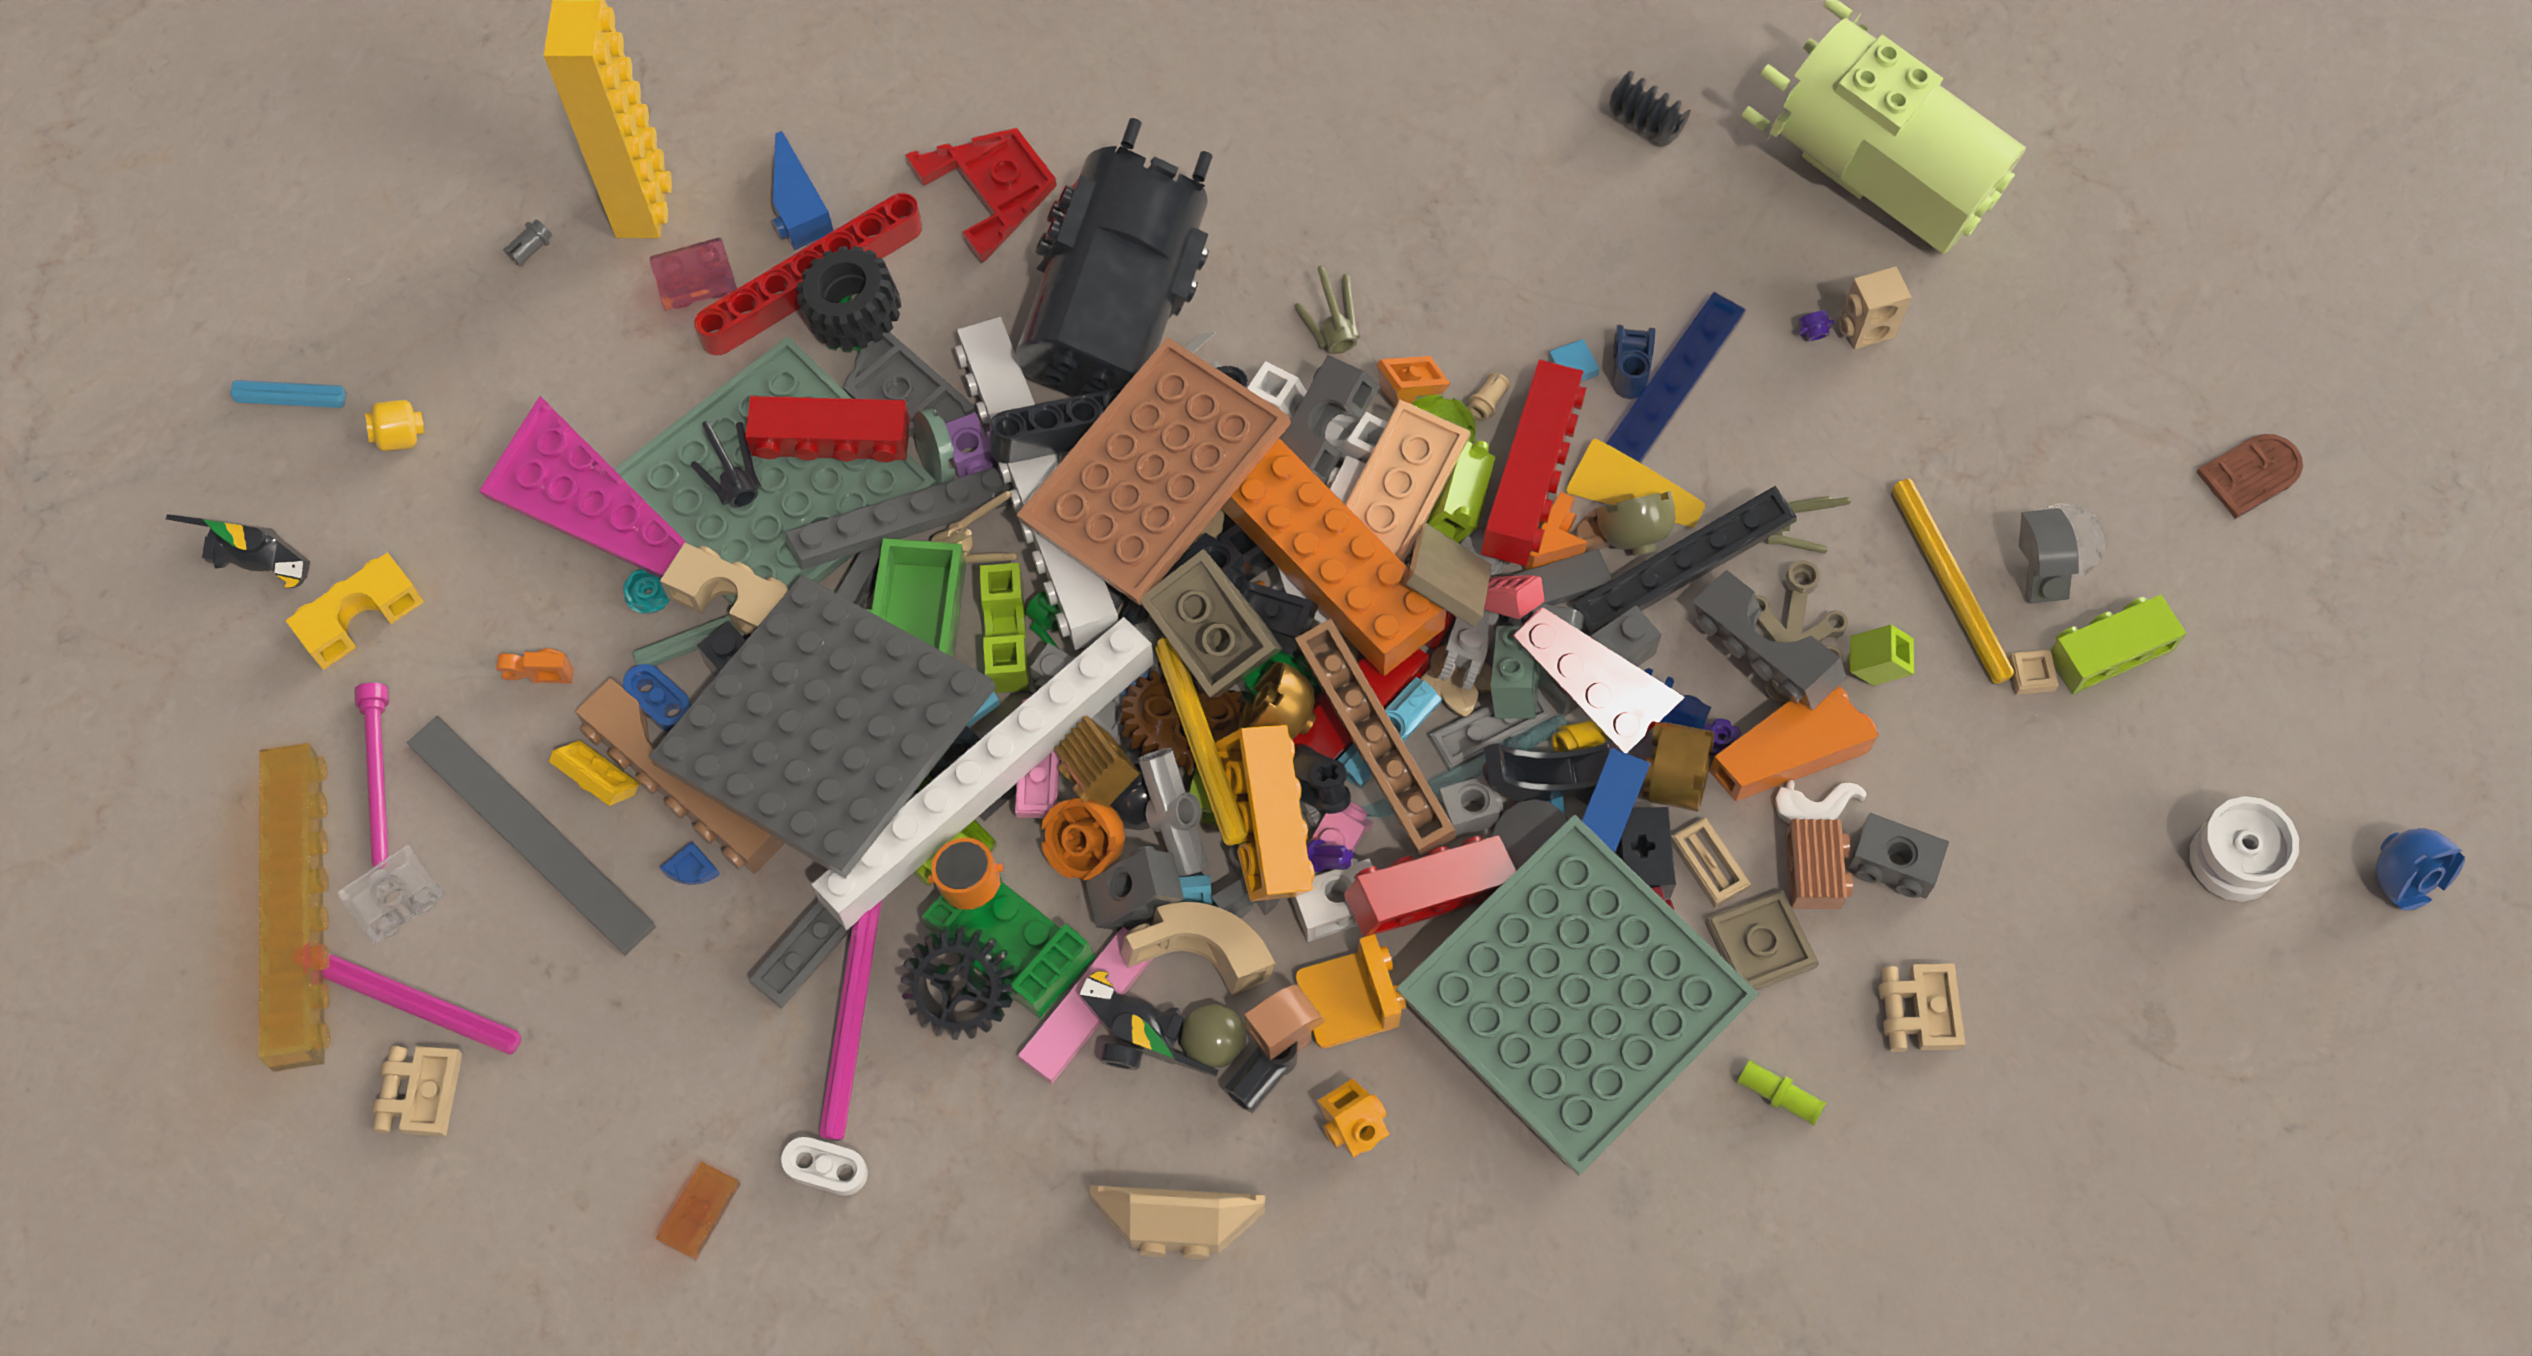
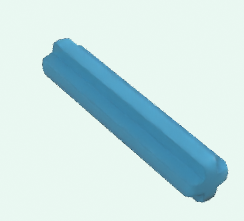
M235 380L232 382L230 395L236 403L341 408L344 407L346 391L341 385Z

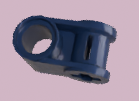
M1619 324L1616 326L1613 358H1615L1613 388L1622 398L1636 399L1645 393L1652 366L1655 328L1641 331L1624 329V326Z

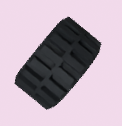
M847 246L838 247L837 252L832 253L829 250L823 253L824 257L820 260L815 258L810 262L812 267L804 269L801 274L803 281L798 282L797 290L799 295H797V299L813 333L816 334L823 344L827 342L829 347L838 349L842 345L844 351H852L854 346H859L860 349L868 347L867 343L873 340L877 343L882 340L881 335L884 332L890 333L894 328L891 322L898 321L900 316L898 309L901 308V299L892 276L881 257L877 258L876 253L871 250L864 252L862 247L854 246L852 250H848ZM860 293L851 301L839 303L849 295Z

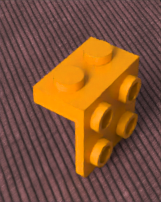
M1375 934L1359 939L1357 953L1308 966L1298 970L1296 973L1297 985L1325 1019V1022L1312 1030L1316 1044L1322 1049L1400 1026L1401 1010L1406 1009L1405 999L1396 991L1399 984L1392 985L1388 971L1393 970L1392 960L1386 946L1379 947Z

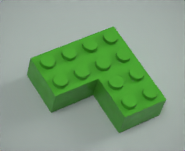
M883 538L872 610H866L954 658L967 566L962 544Z

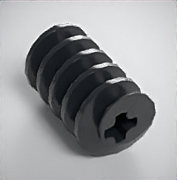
M1632 70L1628 71L1611 94L1609 102L1611 114L1614 116L1622 114L1623 121L1629 124L1634 122V127L1638 131L1646 129V135L1649 138L1654 139L1658 136L1660 145L1666 146L1670 144L1682 131L1691 110L1688 109L1683 114H1680L1682 105L1680 100H1677L1669 107L1667 105L1670 98L1669 93H1664L1659 99H1656L1658 87L1653 85L1645 92L1646 79L1641 78L1638 82L1632 84L1634 72Z

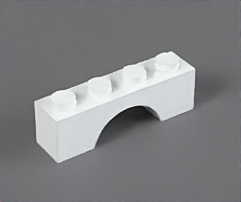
M1266 361L1247 387V389L1289 415L1290 420L1294 416L1296 406L1307 393L1298 377ZM1365 412L1361 419L1356 416L1340 414L1329 422L1325 438L1342 452L1339 458L1340 461L1344 462L1346 456L1367 463L1388 422L1368 412Z

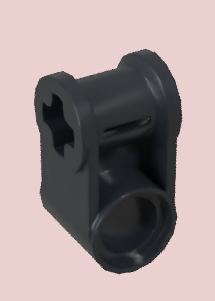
M1298 744L1295 747L1293 766L1295 777L1301 785L1300 801L1327 814H1336L1344 811L1351 803V793L1344 783L1347 779V771L1344 764L1316 752L1307 745Z

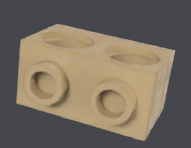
M1897 266L1854 278L1838 320L1842 335L1849 338L1854 350L1896 338L1912 298Z

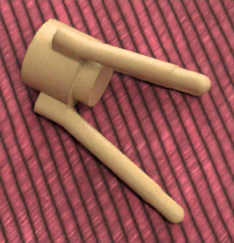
M1005 491L960 521L950 524L947 530L936 533L932 537L931 542L962 544L966 564L971 562L1017 560L1018 555L1016 553L970 554L969 551L973 545L972 532L969 529H964L1008 500L1012 495L1011 492Z

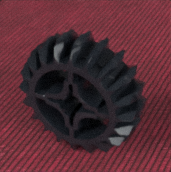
M959 925L955 937H953L951 930L945 926L939 931V938L930 932L924 937L925 945L916 943L912 948L915 957H908L903 964L910 972L904 973L900 979L902 984L911 988L903 992L902 998L906 1001H916L909 1009L910 1015H917L920 1012L925 1015L920 1022L921 1028H926L930 1022L937 1024L934 1033L936 1037L941 1036L945 1028H949L952 1040L959 1038L962 1029H964L968 1038L972 1039L977 1034V1026L987 1033L993 1026L991 1019L1001 1022L1004 1018L1005 1013L1002 1008H1010L1013 999L1006 993L1014 991L1011 985L1013 980L1006 979V977L1012 975L1015 969L1013 965L1000 964L1008 956L1007 950H1000L997 953L992 951L997 942L996 938L991 937L984 944L979 941L982 936L981 929H976L970 938L967 937V930L964 925ZM945 953H963L959 962L954 965L941 963L937 966L930 963L932 959ZM975 959L986 969L991 987L986 985V980L978 977L975 973ZM964 967L965 970L962 978L965 981L962 984L963 987L958 990L953 998L952 995L955 987L952 985L955 981L953 979L955 976H958ZM926 979H929L930 985L935 986L942 993V1005L931 995ZM979 999L986 1002L985 1005L973 1011H954L957 1004L964 1000L976 1003Z

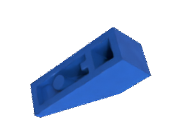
M783 131L775 134L773 206L777 217L772 219V223L781 240L787 238L792 248L797 250L821 239L834 231L828 209Z

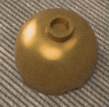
M1278 661L1265 672L1254 689L1259 693L1253 704L1249 701L1246 702L1240 717L1239 729L1287 725L1289 737L1293 740L1299 733L1305 735L1316 719V714L1312 712L1315 704L1314 689L1308 679L1298 670L1285 662L1281 663Z

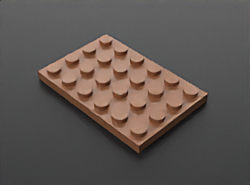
M1167 337L1016 516L1021 523L1138 605H1141L1140 601L1145 593L1163 579L1291 424L1290 417Z

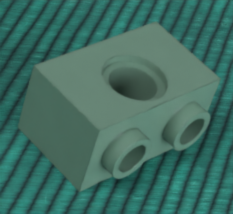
M1497 626L1491 679L1495 719H1536L1540 665L1511 636L1521 626Z

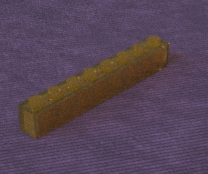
M309 743L259 750V1059L273 1072L325 1064V1049L330 1046L329 1028L324 1023V1009L329 1008L330 995L328 987L324 983V975L322 974V970L328 969L330 963L329 952L324 944V931L329 928V916L326 907L323 905V892L328 891L329 880L326 869L323 867V855L328 853V839L323 830V817L328 815V804L326 796L322 793V781L327 780L328 770L324 757H319Z

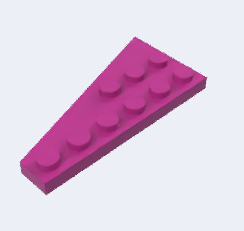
M541 396L533 405L479 490L489 500L659 578L663 577L683 544L687 543Z

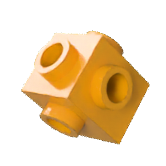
M1353 1078L1317 1100L1328 1122L1322 1127L1329 1141L1335 1148L1342 1146L1353 1158L1360 1153L1373 1149L1379 1141L1390 1135L1382 1120L1387 1116L1382 1103L1376 1095H1370Z

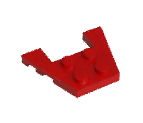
M1018 128L971 138V143L952 147L948 143L936 146L937 151L919 154L917 150L905 155L907 164L924 186L950 171L958 169L992 214L990 217L963 231L965 242L981 263L986 261L1057 187L1055 176Z

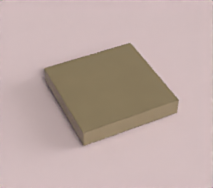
M1783 890L1709 917L1706 921V925L1722 958L1756 991L1815 969L1819 965Z

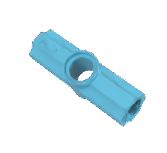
M1415 677L1385 709L1404 744L1411 734L1441 704L1442 698L1425 680ZM1352 744L1338 761L1343 763L1346 768V780L1361 789L1372 775L1354 744Z

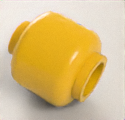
M407 400L376 402L372 405L371 412L365 413L369 443H375L376 447L381 451L411 449L417 443V435L424 434L422 411L414 412L412 404Z

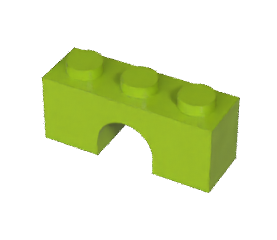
M1020 563L981 565V602L986 635L983 638L985 675L993 679L996 686L994 693L1030 691L1024 585Z

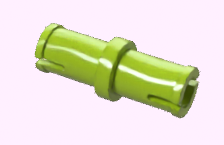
M1751 1059L1737 1082L1770 1100V1106L1777 1110L1781 1106L1809 1122L1812 1126L1816 1124L1827 1104L1824 1100L1821 1101L1793 1085L1794 1080L1788 1076H1785L1783 1079L1754 1063Z

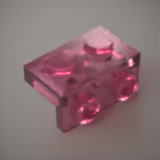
M720 237L656 254L649 258L664 310L685 308L693 302L707 298H720L737 289L724 243Z

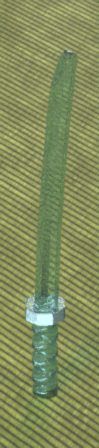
M1560 713L1552 718V720L1544 722L1541 726L1535 727L1521 737L1514 739L1509 736L1503 740V745L1527 751L1529 748L1537 746L1540 742H1544L1550 736L1552 737L1554 733L1558 732L1560 726L1568 725V722ZM1485 754L1427 781L1434 795H1439L1440 788L1471 780L1484 774ZM1386 799L1362 807L1368 812V817H1385L1393 813Z

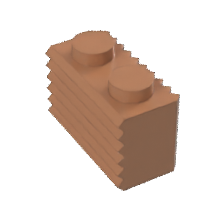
M1792 819L1785 833L1789 899L1792 909L1841 910L1847 897H1851L1853 893V876L1851 872H1845L1844 858H1848L1850 854L1849 834L1842 833L1841 820Z

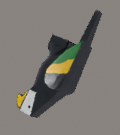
M167 514L166 520L210 527L208 535L205 536L202 558L206 562L214 564L215 569L224 568L227 564L232 563L249 571L272 570L278 578L286 582L284 588H296L307 578L310 561L279 537L273 528Z
M1096 971L1086 979L1080 993V999L1103 1025L1117 1045L1137 1049L1145 1055L1173 1065L1177 1064L1214 1077L1217 1076L1218 1069L1172 1051L1185 1016L1179 1014L1178 1008L1171 1007L1163 1012L1141 998L1117 994L1113 985L1106 979L1109 976V972Z

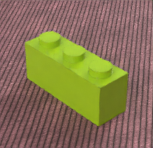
M2162 594L2148 600L2145 597H2139L2128 603L2121 612L2112 615L2108 611L2095 617L2089 623L2090 625L2078 630L2076 626L2062 631L2055 637L2056 643L2051 649L2055 668L2073 695L2174 651L2187 633Z

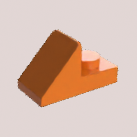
M1431 356L1380 359L1376 364L1381 390L1394 408H1396L1399 400L1412 404L1417 396L1443 394L1450 385V382Z
M1560 491L1552 506L1548 523H1543L1541 527L1545 532L1539 553L1531 551L1527 567L1525 566L1524 571L1585 553L1586 541L1570 534L1577 514L1572 513L1575 497Z

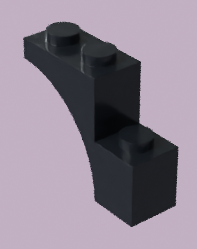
M1496 743L1484 747L1486 762L1483 764V773L1489 786L1517 803L1532 799L1550 801L1566 795H1572L1584 804L1589 805L1611 748L1618 749L1606 743L1573 751L1530 752Z

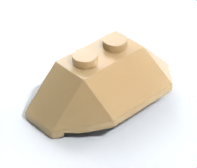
M1090 1185L1092 1204L1132 1249H1138L1139 1254L1146 1257H1164L1166 1251L1183 1252V1257L1188 1259H1209V1254H1220L1265 1214V1195Z

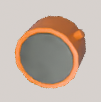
M958 838L949 841L937 851L931 863L932 875L928 876L929 884H936L942 897L949 905L958 909H974L983 906L994 897L1000 886V872L1004 871L1003 863L996 864L991 851L983 842L974 838Z

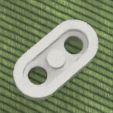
M800 1137L792 1140L784 1148L781 1157L782 1167L790 1179L797 1183L838 1195L847 1196L858 1192L866 1183L868 1176L867 1166L863 1158L856 1151L809 1137ZM805 1156L812 1157L813 1162L810 1167L806 1169L799 1168L798 1164L801 1158ZM843 1169H853V1176L849 1180L843 1181L839 1179V1174Z

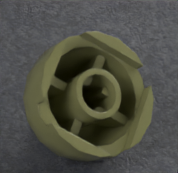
M1671 491L1616 503L1617 505L1607 508L1603 506L1595 509L1598 524L1605 539L1618 549H1632L1634 556L1657 551L1655 543L1669 536L1676 519Z

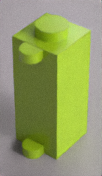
M1469 441L1467 442L1426 522L1457 543L1475 531L1479 522L1495 461V456L1488 453L1489 444L1484 441H1476L1474 444Z

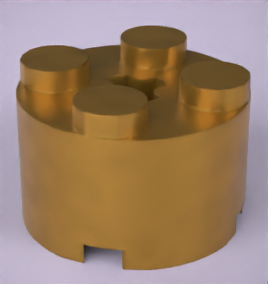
M1656 722L1651 745L1654 746L1652 757H1647L1646 760L1650 763V767L1644 779L1642 799L1649 800L1652 803L1698 812L1703 800L1709 773L1708 753H1712L1714 731L1668 722Z

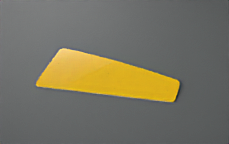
M1596 438L1591 441L1567 486V493L1612 506L1617 505L1616 503L1671 491L1675 506V523L1691 528L1697 525L1705 509V503L1645 465Z

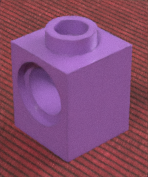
M976 412L945 423L954 450L953 459L950 460L958 478L995 467L994 459L989 454V441ZM966 448H976L973 452H962Z

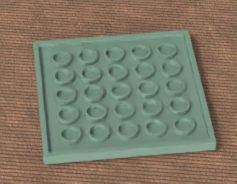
M789 336L614 468L624 481L688 544L696 548L706 546L715 551L720 556V559L731 564L735 561L743 563L755 575L766 580L768 577L775 578L784 583L788 589L795 584L801 575L819 584L855 554L801 570L786 544L787 531L936 485V480L908 453L907 460H894L888 463L879 462L875 459H855L854 461L846 462L836 458H817L807 461L797 457H778L769 460L751 455L756 476L762 485L757 489L759 492L757 498L746 506L733 508L729 503L722 505L717 494L691 467V462H698L719 484L721 483L720 476L725 469L702 426L704 421L710 422L733 467L738 466L746 471L738 440L736 423L742 422L746 433L750 396L852 399ZM722 595L732 606L735 604L736 596Z
M1575 814L1396 988V991L1405 999V1002L1578 1176L1759 995L1735 969Z

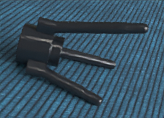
M704 421L702 426L725 469L720 476L721 483L719 484L698 462H691V467L717 494L722 505L729 503L733 508L746 506L757 498L759 494L757 489L762 485L755 473L751 452L745 438L744 425L742 422L736 423L738 440L746 471L738 466L733 467L710 422Z

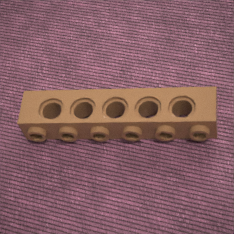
M1331 618L1295 638L1302 657L1418 856L1422 858L1431 850L1455 839L1456 834L1453 825Z

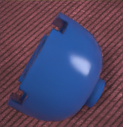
M2416 828L2402 833L2396 832L2388 836L2380 846L2381 852L2376 863V877L2380 888L2403 911L2415 910L2432 901L2426 894L2433 891L2437 886L2445 891L2453 883L2462 870L2465 856L2460 853L2463 851L2456 844L2436 830Z

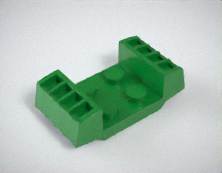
M1001 875L999 889L994 897L983 906L974 909H958L949 905L940 895L921 917V923L938 938L939 931L945 926L951 930L953 937H955L959 925L966 927L967 937L970 938L976 929H981L982 936L979 941L984 944L991 937L996 938L997 942L992 951L997 953L1000 950H1007L1008 956L1000 964H1010L1015 969L1012 975L1006 977V979L1013 980L1011 985L1014 991L1006 994L1039 1019L1095 957L1089 943L1066 923L1062 928L1058 927L1003 883ZM954 952L960 958L962 957L963 953ZM975 959L974 969L990 981L986 969Z

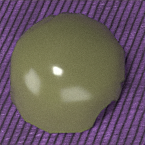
M1220 1004L1198 1007L1186 1018L1181 1027V1047L1188 1058L1213 1068L1230 1065L1238 1054L1246 1048L1247 1034L1244 1022L1237 1012Z

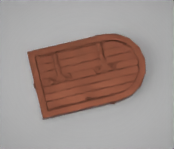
M2261 434L2246 440L2244 443L2203 465L2196 472L2236 519L2291 487L2301 475L2303 459L2298 448L2287 438L2276 434Z

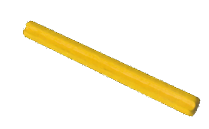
M1911 479L1898 481L1894 484L1892 493L1988 675L1995 684L2012 678L2014 670L1915 484Z
M1161 638L1157 642L1156 652L1223 841L1229 846L1241 844L1245 841L1247 831L1188 667L1169 640Z

